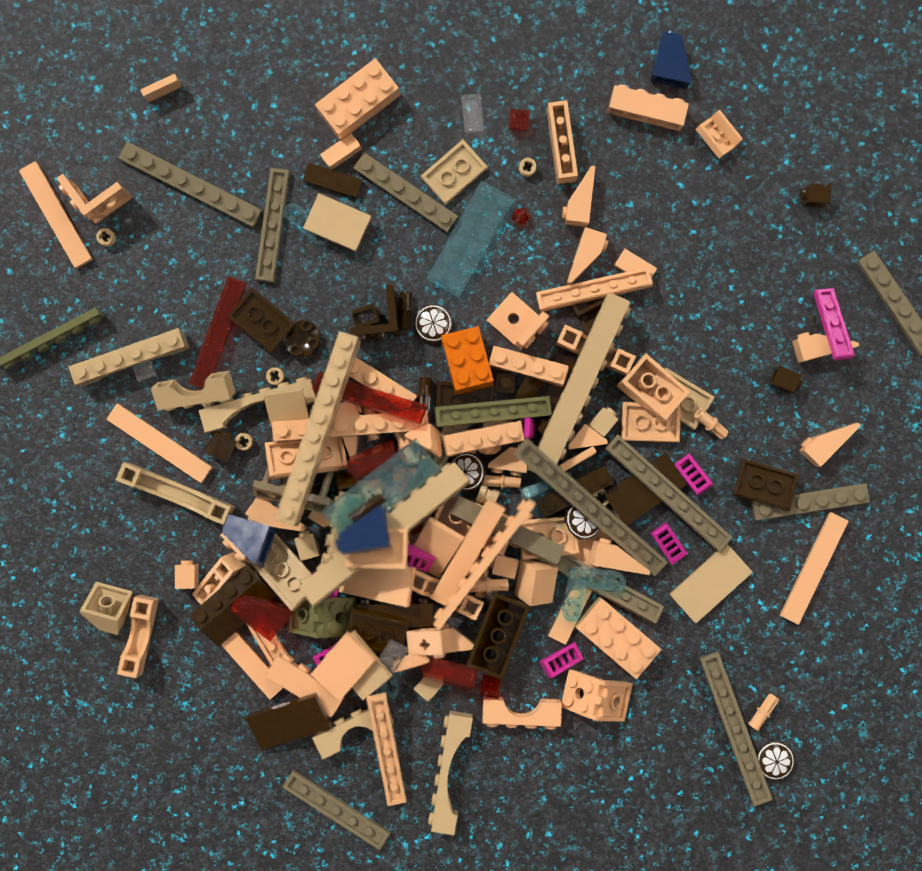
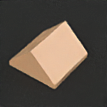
M520 559L514 595L529 606L552 603L559 566Z

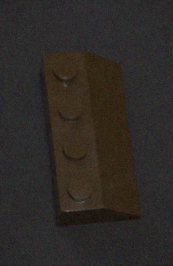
M247 564L194 610L189 617L205 636L220 647L278 595L255 568Z
M494 592L466 666L503 680L531 606L515 598Z

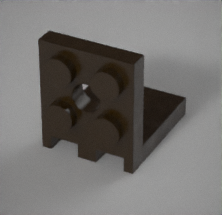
M393 284L385 285L389 324L350 328L351 335L358 337L361 343L369 342V339L377 338V341L388 340V337L400 336L396 292Z

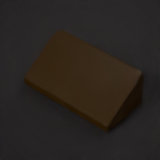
M526 375L514 399L537 397L544 381Z

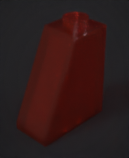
M392 438L349 457L346 467L349 475L353 474L354 480L399 466V454Z
M244 594L241 598L239 597L234 601L231 611L268 641L274 638L294 613L285 603Z
M429 657V662L421 665L420 672H423L421 678L462 691L474 688L479 670Z

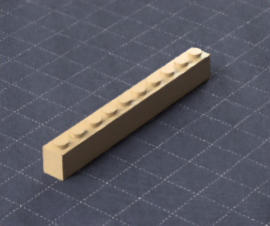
M610 292L602 303L538 445V448L556 464L566 454L567 449L564 447L567 441L571 442L575 434L573 427L575 423L579 424L583 416L580 413L582 407L588 405L591 398L588 394L591 388L595 389L599 381L597 374L599 370L603 371L607 361L604 359L607 353L610 354L615 345L612 341L615 335L619 336L623 325H620L623 318H627L631 310L628 307L630 301ZM528 467L527 470L536 473L530 467Z
M339 331L275 517L278 521L299 526L361 344L356 336Z
M455 462L453 464H446L441 468V473L438 476H431L425 481L426 485L421 489L418 487L410 493L411 497L406 501L401 500L394 506L395 510L390 514L386 512L388 529H408L411 531L470 483L469 479ZM337 551L332 555L333 559L330 562L320 564L316 568L317 572L312 576L310 574L305 576L300 581L302 584L298 587L313 606H317L363 568H347V555L343 556L340 551Z

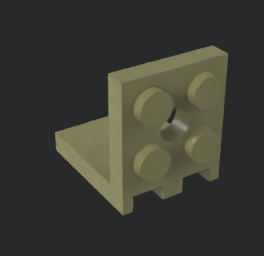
M327 597L317 606H313L306 599L294 612L290 610L289 632L314 638L343 637L347 633L352 608H355L356 597ZM339 612L340 617L339 620L336 621V614Z

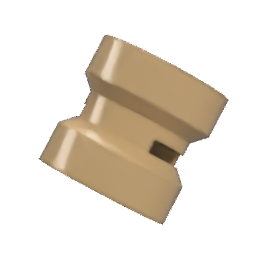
M481 485L475 502L485 504L487 499L496 502L500 492L497 490L491 491L487 486Z

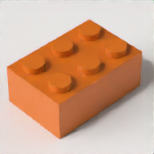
M479 326L441 335V342L456 395L493 386V377Z

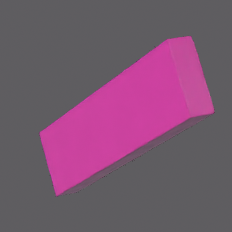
M834 288L815 290L813 294L833 359H852L855 354Z

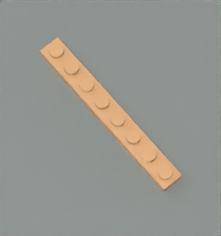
M428 411L335 417L329 437L412 431L428 424ZM309 419L272 422L273 441L302 439Z
M530 497L527 501L524 499L516 508L519 511L515 517L511 515L504 524L507 526L503 532L499 531L493 538L495 543L492 547L487 546L481 554L483 558L479 564L475 562L469 570L471 572L467 579L465 577L462 578L457 585L459 590L456 594L451 593L445 601L447 603L444 609L440 608L434 615L436 620L433 625L439 630L535 506L536 502Z

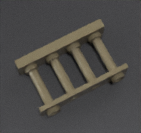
M267 466L263 481L255 480L253 483V496L281 502L289 477L284 478L280 486L270 484L271 480ZM341 470L322 472V474H325L320 493L319 495L309 494L305 509L329 514L331 499L327 498L333 476L337 477V473L341 472Z

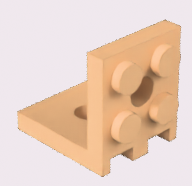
M62 174L57 178L60 182L59 188L72 199L70 201L72 206L84 216H87L88 219L93 220L95 224L133 198L122 185L116 182L89 202L76 183Z
M511 292L487 319V322L521 351L523 347L527 349L533 343L536 333L540 335L547 327L549 316L545 312L538 315ZM516 314L519 321L516 324L509 323V315Z
M569 669L561 702L562 708L595 721L624 722L633 684L627 681L602 680L580 671ZM581 689L584 691L583 698L580 697Z

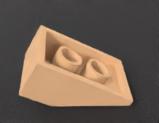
M647 354L637 361L629 373L617 385L632 400L663 420H667L690 392Z

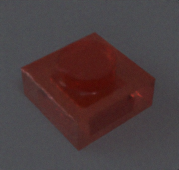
M511 109L509 130L528 131L530 111Z
M483 675L479 695L499 699L501 679Z

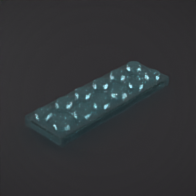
M481 181L426 280L460 298L515 198Z
M415 438L321 512L335 530L340 533L353 524L348 515L362 506V502L366 503L375 495L381 493L386 500V503L382 506L385 507V511H388L440 469Z

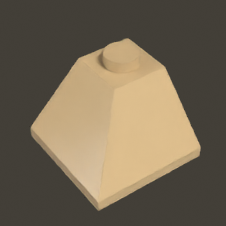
M96 582L80 609V614L99 630L118 635L126 620L133 591Z

